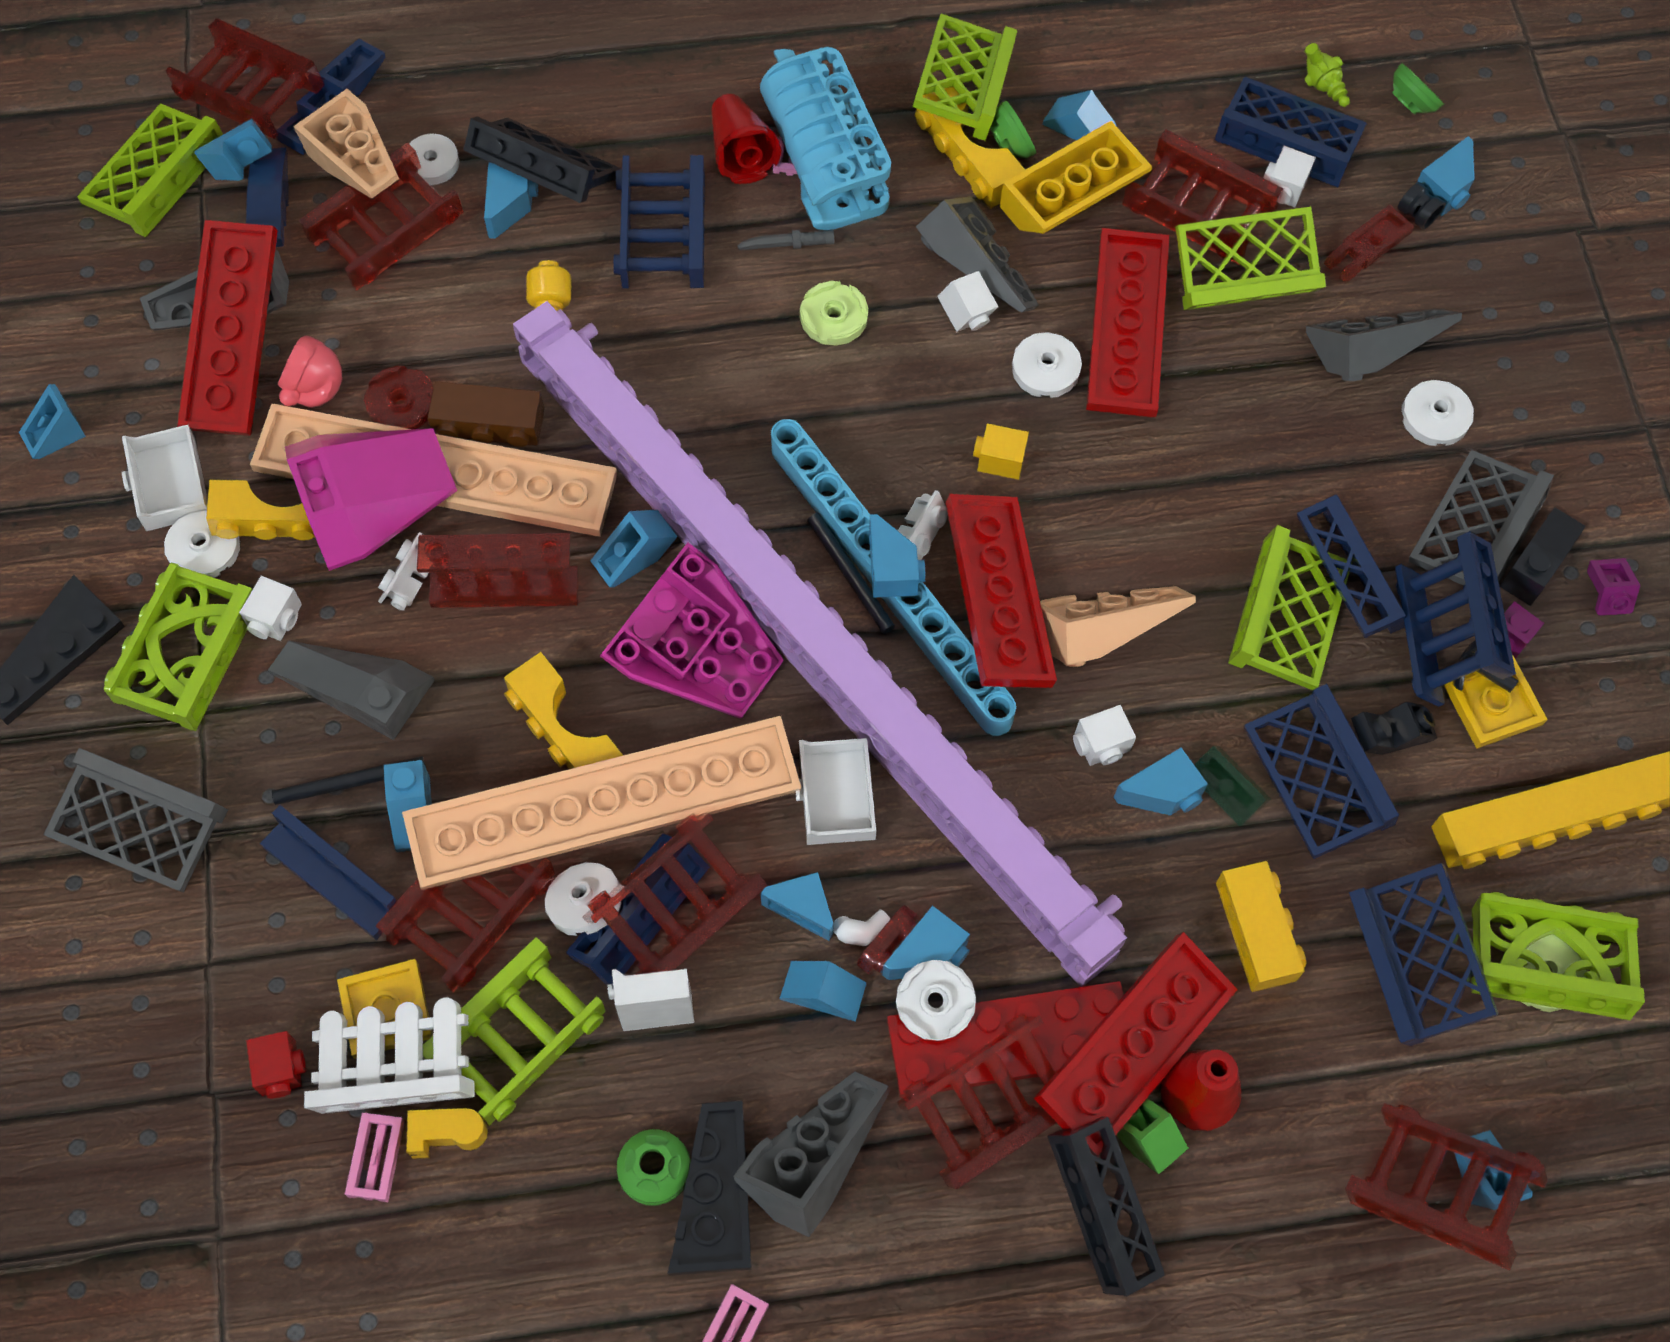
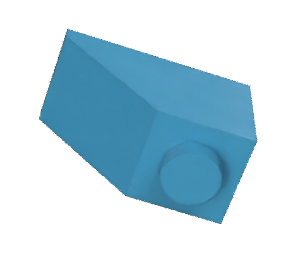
M1467 136L1422 170L1417 183L1421 182L1425 185L1431 196H1438L1446 202V206L1440 214L1441 216L1445 215L1452 208L1455 210L1460 209L1470 198L1468 191L1474 181L1473 140Z
M488 162L484 220L488 237L497 238L531 211L532 197L538 196V184Z
M658 510L629 511L590 561L610 588L616 587L657 562L677 538V535Z
M871 514L869 520V542L873 597L917 596L919 582H925V561L918 560L917 546L878 514Z
M1179 748L1120 783L1114 799L1118 804L1166 815H1172L1180 809L1186 813L1203 801L1201 796L1208 783L1184 750Z
M422 760L383 765L386 805L396 852L411 851L402 812L432 804L430 776Z
M932 906L883 966L882 975L888 980L903 979L904 975L917 964L930 960L948 961L959 967L970 952L966 947L970 934Z

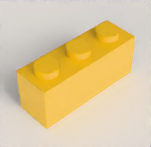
M1267 861L1222 871L1216 881V886L1251 992L1296 982L1305 972L1306 958L1302 947L1299 944H1295L1291 932L1293 930V919L1288 908H1283L1279 897L1281 885L1277 874L1270 871Z

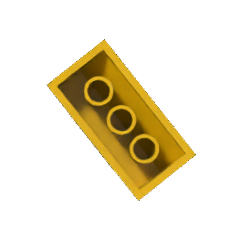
M1109 121L1003 182L1000 208L1019 230L1044 234L1150 172L1152 165L1112 121Z

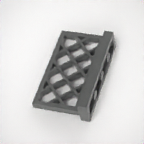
M1471 450L1409 556L1408 562L1426 570H1431L1458 557V554L1452 555L1447 542L1456 540L1458 536L1469 531L1474 534L1489 531L1493 540L1491 546L1498 583H1500L1545 502L1554 475L1540 470L1538 475L1535 476ZM1473 464L1488 469L1490 477L1473 480L1469 470ZM1513 479L1525 484L1522 491L1507 494L1502 482ZM1495 484L1500 497L1483 501L1478 488ZM1471 491L1476 503L1458 507L1454 496L1462 492ZM1504 504L1509 514L1508 517L1492 521L1487 509ZM1480 511L1485 523L1467 527L1462 515ZM1455 517L1461 530L1443 534L1439 522ZM1440 544L1445 557L1433 560L1421 554L1424 548ZM1463 572L1447 578L1465 585Z
M79 748L72 761L78 765L43 835L184 893L216 823L222 824L228 809L215 802ZM88 777L96 781L100 795L82 802L78 791L84 778ZM105 785H108L115 789L107 792ZM123 793L129 794L134 809L115 816L110 799ZM139 798L147 801L148 803L141 805ZM103 802L108 820L90 827L85 809ZM158 806L162 807L168 823L149 830L144 812ZM172 812L182 815V817L175 819ZM77 813L83 830L70 836L58 833L65 818ZM137 816L142 834L124 841L118 823ZM191 820L203 824L197 838L183 844L177 826ZM111 827L117 844L104 850H99L93 834ZM171 829L177 847L158 855L152 837ZM86 837L88 845L78 840ZM145 840L151 858L138 864H133L127 848ZM120 851L122 859L111 854ZM179 854L183 867L175 881L165 876L161 861ZM154 865L156 873L146 868Z

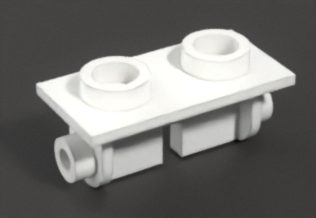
M937 490L934 491L932 496L924 493L921 497H917L905 517L906 523L914 526L901 525L898 529L902 535L917 546L918 560H922L923 556L929 552L931 542L947 519V507Z
M419 532L412 542L408 539L404 541L395 557L401 561L395 572L388 569L378 586L379 589L384 591L378 601L379 603H382L386 596L393 599L391 602L392 606L399 610H404L406 606H411L413 603V599L422 583L411 577L412 573L425 579L438 558L436 554L438 548L434 544L425 542L422 545L418 542L422 533Z

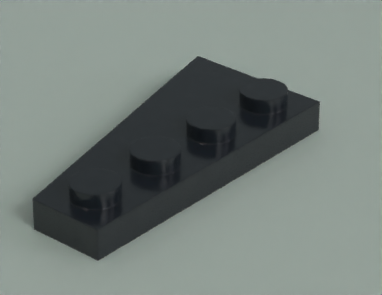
M75 575L71 577L0 668V718L7 725L125 627L122 621Z
M743 1101L702 1103L668 1276L752 1270L748 1194L734 1180V1175L746 1160Z

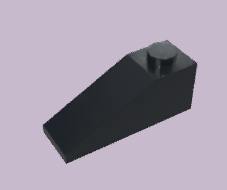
M1554 507L1499 587L1531 606L1586 526Z

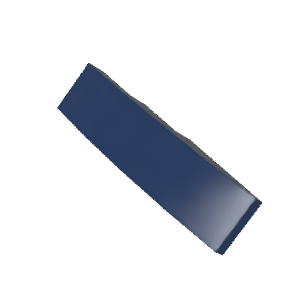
M361 39L356 40L317 73L318 84L296 102L298 112L276 130L277 140L305 155L306 151L293 126L345 89H348L358 97L384 61L385 52Z
M286 147L272 148V152L250 163L246 207V223L274 226L278 230L276 247H284V226H287L286 206H289L288 151Z

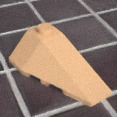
M345 89L293 126L307 155L326 172L368 197L374 198L399 179L366 104L348 89Z
M1177 586L1132 590L1130 597L1110 595L1109 592L1097 593V600L1077 601L1076 595H1068L1041 600L1040 604L1052 656L1063 662L1066 666L1080 667L1085 665L1086 661L1103 657L1196 603V596Z

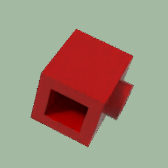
M287 1031L246 1040L252 1086L262 1096L266 1095L267 1098L273 1099L291 1094V1089L302 1087L301 1074L306 1073L304 1053L302 1049L297 1050L296 1040Z

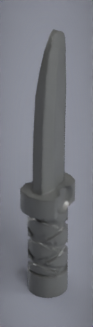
M792 230V233L758 236L738 244V249L748 250L793 246V249H801V246L834 244V230L825 232H800V230Z

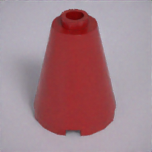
M725 94L717 98L712 105L711 114L715 158L719 172L736 184H750L762 180L768 175L767 170L773 164L776 167L780 162L782 149L777 135L739 96Z
M1194 1050L1184 1053L1161 1081V1099L1167 1112L1174 1119L1176 1118L1179 1122L1186 1125L1187 1128L1194 1131H1211L1224 1126L1236 1114L1241 1102L1242 1092L1237 1063L1230 1054L1222 1050Z

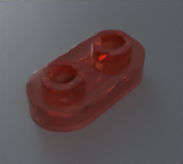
M906 905L902 906L869 944L859 958L857 966L869 975L875 970L881 974L884 964L893 954L892 950L900 941L903 942L917 925L915 921L918 914Z

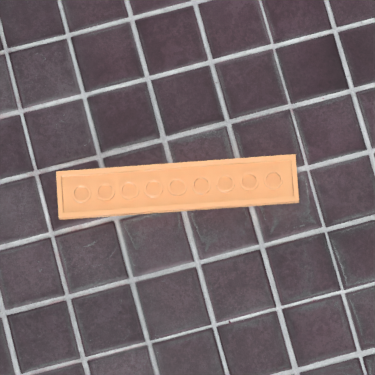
M271 404L250 466L254 472L294 479L287 462L285 446L324 434L411 429ZM436 434L457 488L454 494L437 506L598 537L601 536L618 475L617 468Z
M777 716L402 812L420 888L424 890L795 793L801 790V784L782 718Z

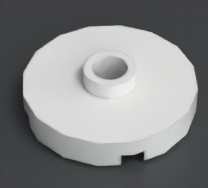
M1049 332L1033 334L1023 339L1015 349L1012 360L1013 377L1023 390L1033 396L1050 395V398L1059 397L1069 392L1078 382L1082 366L1080 352L1071 341L1061 335ZM1047 360L1052 362V364H1045L1042 361Z
M1438 380L1421 382L1410 390L1402 404L1403 423L1406 430L1415 439L1427 445L1436 446L1438 443L1446 444L1445 446L1455 444L1465 436L1473 422L1474 409L1469 397L1459 387L1449 382ZM1435 408L1440 409L1443 413L1436 411Z
M207 510L191 512L179 518L169 529L164 540L165 555L170 563L173 562L179 564L180 567L215 578L221 575L220 572L225 570L227 566L230 568L235 563L240 551L239 536L234 539L212 536L206 520ZM206 540L204 544L196 546L198 541Z
M585 862L574 865L560 873L550 884L544 899L545 910L555 927L567 935L577 936L576 933L586 932L587 935L595 933L608 925L619 912L622 887L611 869L600 863Z
M930 960L917 964L904 975L897 988L896 1006L901 1021L910 1032L922 1039L940 1041L955 1037L968 1026L975 1013L976 996L972 981L961 968L948 961ZM939 993L942 996L943 1003L939 1008H933L929 1005L928 997L930 994Z

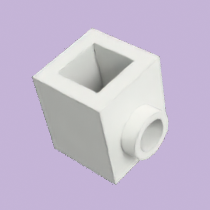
M1284 146L1277 163L1270 162L1265 172L1263 181L1267 182L1268 185L1264 196L1280 204L1296 207L1316 157Z
M979 271L953 280L937 296L956 332L969 327L972 331H975L990 322L988 316L998 308Z
M261 576L239 613L247 625L246 629L251 634L261 639H267L269 636L281 641L286 631H290L296 624L298 610L302 604L293 588Z
M1121 705L1080 719L1075 735H1073V742L1080 756L1085 755L1090 766L1100 762L1102 765H1109L1123 757L1124 753L1131 751L1136 739Z

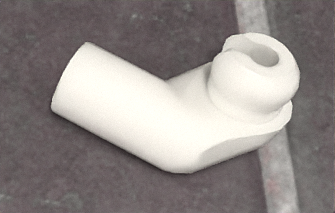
M881 909L866 922L841 916L834 921L833 933L843 943L867 946L887 930L893 922Z

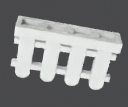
M447 997L441 998L436 1002L433 1009V1017L423 1018L421 1008L411 1002H404L399 1005L395 1012V1022L385 1023L383 1012L372 1006L365 1007L359 1012L357 1026L347 1027V1020L343 1014L336 1011L326 1012L320 1019L319 1030L312 1031V1041L319 1043V1072H312L311 1083L319 1084L318 1090L305 1091L304 1108L323 1114L475 1097L474 1080L461 1075V1068L469 1067V1057L461 1056V1026H468V1015L461 1014L459 1003ZM424 1030H433L434 1059L423 1060ZM395 1034V1063L385 1064V1035ZM357 1038V1067L347 1068V1039ZM434 1071V1077L423 1078V1072ZM395 1075V1082L385 1083V1076ZM348 1080H357V1086L346 1087V1083Z

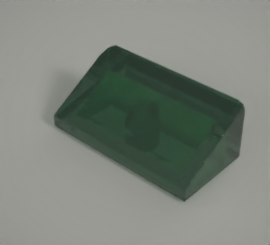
M1212 746L1194 764L1208 783L1205 791L1239 826L1247 822L1271 800L1220 746Z

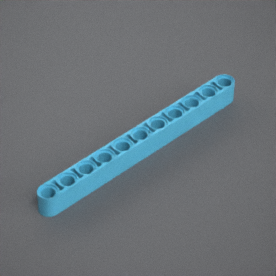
M791 419L778 421L771 430L772 455L814 511L820 514L837 541L872 585L870 550L861 547L864 544H870L869 512L802 426ZM783 440H792V441H794L793 443H790V444L781 443V441H783ZM804 465H810L814 468L811 470H804L800 467ZM824 491L833 492L834 495L823 496L820 493ZM845 517L853 518L855 521L852 523L842 522L841 519ZM919 582L917 596L881 597L981 728L993 736L1007 733L1011 729L1016 712L1014 698L1005 687L984 686L981 689H973L967 685L970 681L980 682L974 647L923 582ZM905 598H914L917 601H919V603L909 605L902 600ZM935 625L940 631L931 633L926 631L924 627ZM948 653H957L962 657V659L958 661H952L948 659L945 655ZM992 709H1000L1004 711L1007 716L1003 718L993 717L989 713V711Z

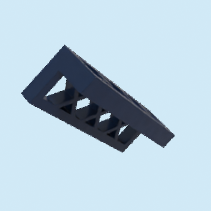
M1337 494L1298 512L1297 518L1364 638L1388 628L1390 634L1404 628L1406 615ZM1323 512L1331 527L1330 531L1325 532L1315 529L1309 518ZM1320 538L1326 539L1325 545H1323ZM1331 541L1340 543L1348 557L1346 563L1330 558L1328 549ZM1337 568L1343 570L1342 576H1340ZM1348 571L1358 575L1365 588L1364 593L1347 588L1344 582ZM1354 599L1361 600L1359 607L1357 606ZM1365 602L1375 605L1382 618L1381 620L1370 625L1367 624L1362 615Z
M279 805L272 812L279 824L260 843L261 846L377 940L403 912L395 897L284 807Z
M663 833L621 884L622 893L619 911L622 910L619 916L595 933L587 935L586 932H582L566 951V954L574 961L590 968L606 985L612 984L613 986L612 969H617L623 975L626 973L710 866L689 843ZM671 848L672 850L667 857L659 861L667 849ZM647 880L640 889L635 891L641 882ZM598 940V942L589 951V953L585 954L584 952L589 947V945L592 942Z

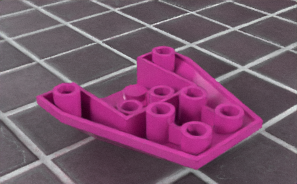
M433 428L324 434L284 447L287 462L307 518L329 571L366 558L457 491Z
M687 542L600 655V657L631 680L737 718L743 717L784 661L718 565L689 542Z

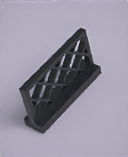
M478 116L471 118L463 148L464 151L579 203L587 201L590 189L615 180L616 169H622L509 118L489 122Z

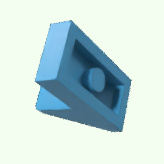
M250 119L195 150V155L215 180L241 181L244 179V167L272 152V144L253 119Z

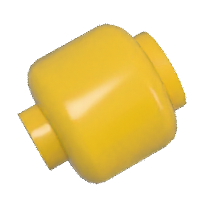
M545 260L539 262L538 266L530 269L526 276L527 302L532 307L537 308L548 301L556 311L559 309L563 310L571 301L570 273L566 269L559 267V263L556 261Z

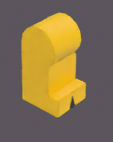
M473 1109L408 1111L407 1153L413 1159L429 1158V1147L457 1145L463 1150L470 1151L482 1146L487 1139V1125L479 1113Z

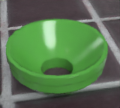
M1401 63L1394 71V91L1392 93L1414 115L1417 113H1433L1444 105V102L1406 65Z
M1007 101L1002 102L996 109L995 117L990 127V131L1000 149L1008 148L1014 157L1020 159H1028L1036 155L1037 152L1033 142L1016 112Z
M656 1129L642 1131L632 1136L620 1151L617 1160L619 1183L624 1192L638 1203L649 1206L666 1204L678 1197L685 1189L691 1163L690 1156L685 1145L673 1134ZM651 1151L659 1152L665 1159L662 1171L655 1175L646 1174L640 1168L642 1157Z

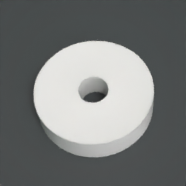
M425 134L409 143L404 152V162L408 174L415 181L425 185H436L446 182L454 176L459 167V156L455 144L449 138L440 134ZM429 158H436L433 161H427Z

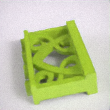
M171 562L166 571L159 575L151 600L142 607L139 614V622L133 634L125 639L122 646V654L116 666L112 667L105 677L104 691L114 703L138 709L196 731L247 631V625L239 612L253 589L239 583L234 585L180 567L179 564ZM193 587L200 593L199 606L193 607V601L187 594L186 600L182 604H175L183 588ZM209 593L229 599L228 604H209ZM205 621H207L208 629L216 625L212 635L204 634ZM194 623L196 637L205 648L202 655L183 658L168 669L162 653L161 639L179 628ZM185 668H195L190 678H185L184 672L179 675L178 679L175 678ZM139 672L146 673L145 678L139 682L140 685H149L157 677L160 680L154 688L147 692L135 693L131 690V686ZM167 689L178 699L176 706L155 699Z
M1498 892L1482 893L1471 910L1473 918V945L1492 997L1631 1020L1645 1003L1644 988L1640 986L1637 929L1639 926L1637 918L1626 917L1616 912L1602 913L1585 910L1580 906L1549 904L1539 899L1525 900L1508 897ZM1490 921L1513 925V929L1505 928L1502 924L1499 927L1501 934L1513 942L1509 943L1497 937L1490 927ZM1554 934L1569 945L1582 960L1572 963L1563 974L1552 973L1547 963L1539 955L1527 948L1537 940ZM1597 939L1617 943L1620 954L1614 958L1603 959L1601 955L1609 949L1610 944L1602 945ZM1490 945L1505 952L1500 963L1491 962ZM1530 962L1536 967L1537 970L1523 968V966H1527ZM1620 966L1621 984L1615 982L1610 971L1611 968ZM1590 970L1583 974L1587 978L1576 977V972ZM1473 976L1471 979V984L1477 986L1475 977ZM1471 988V993L1480 994V992Z

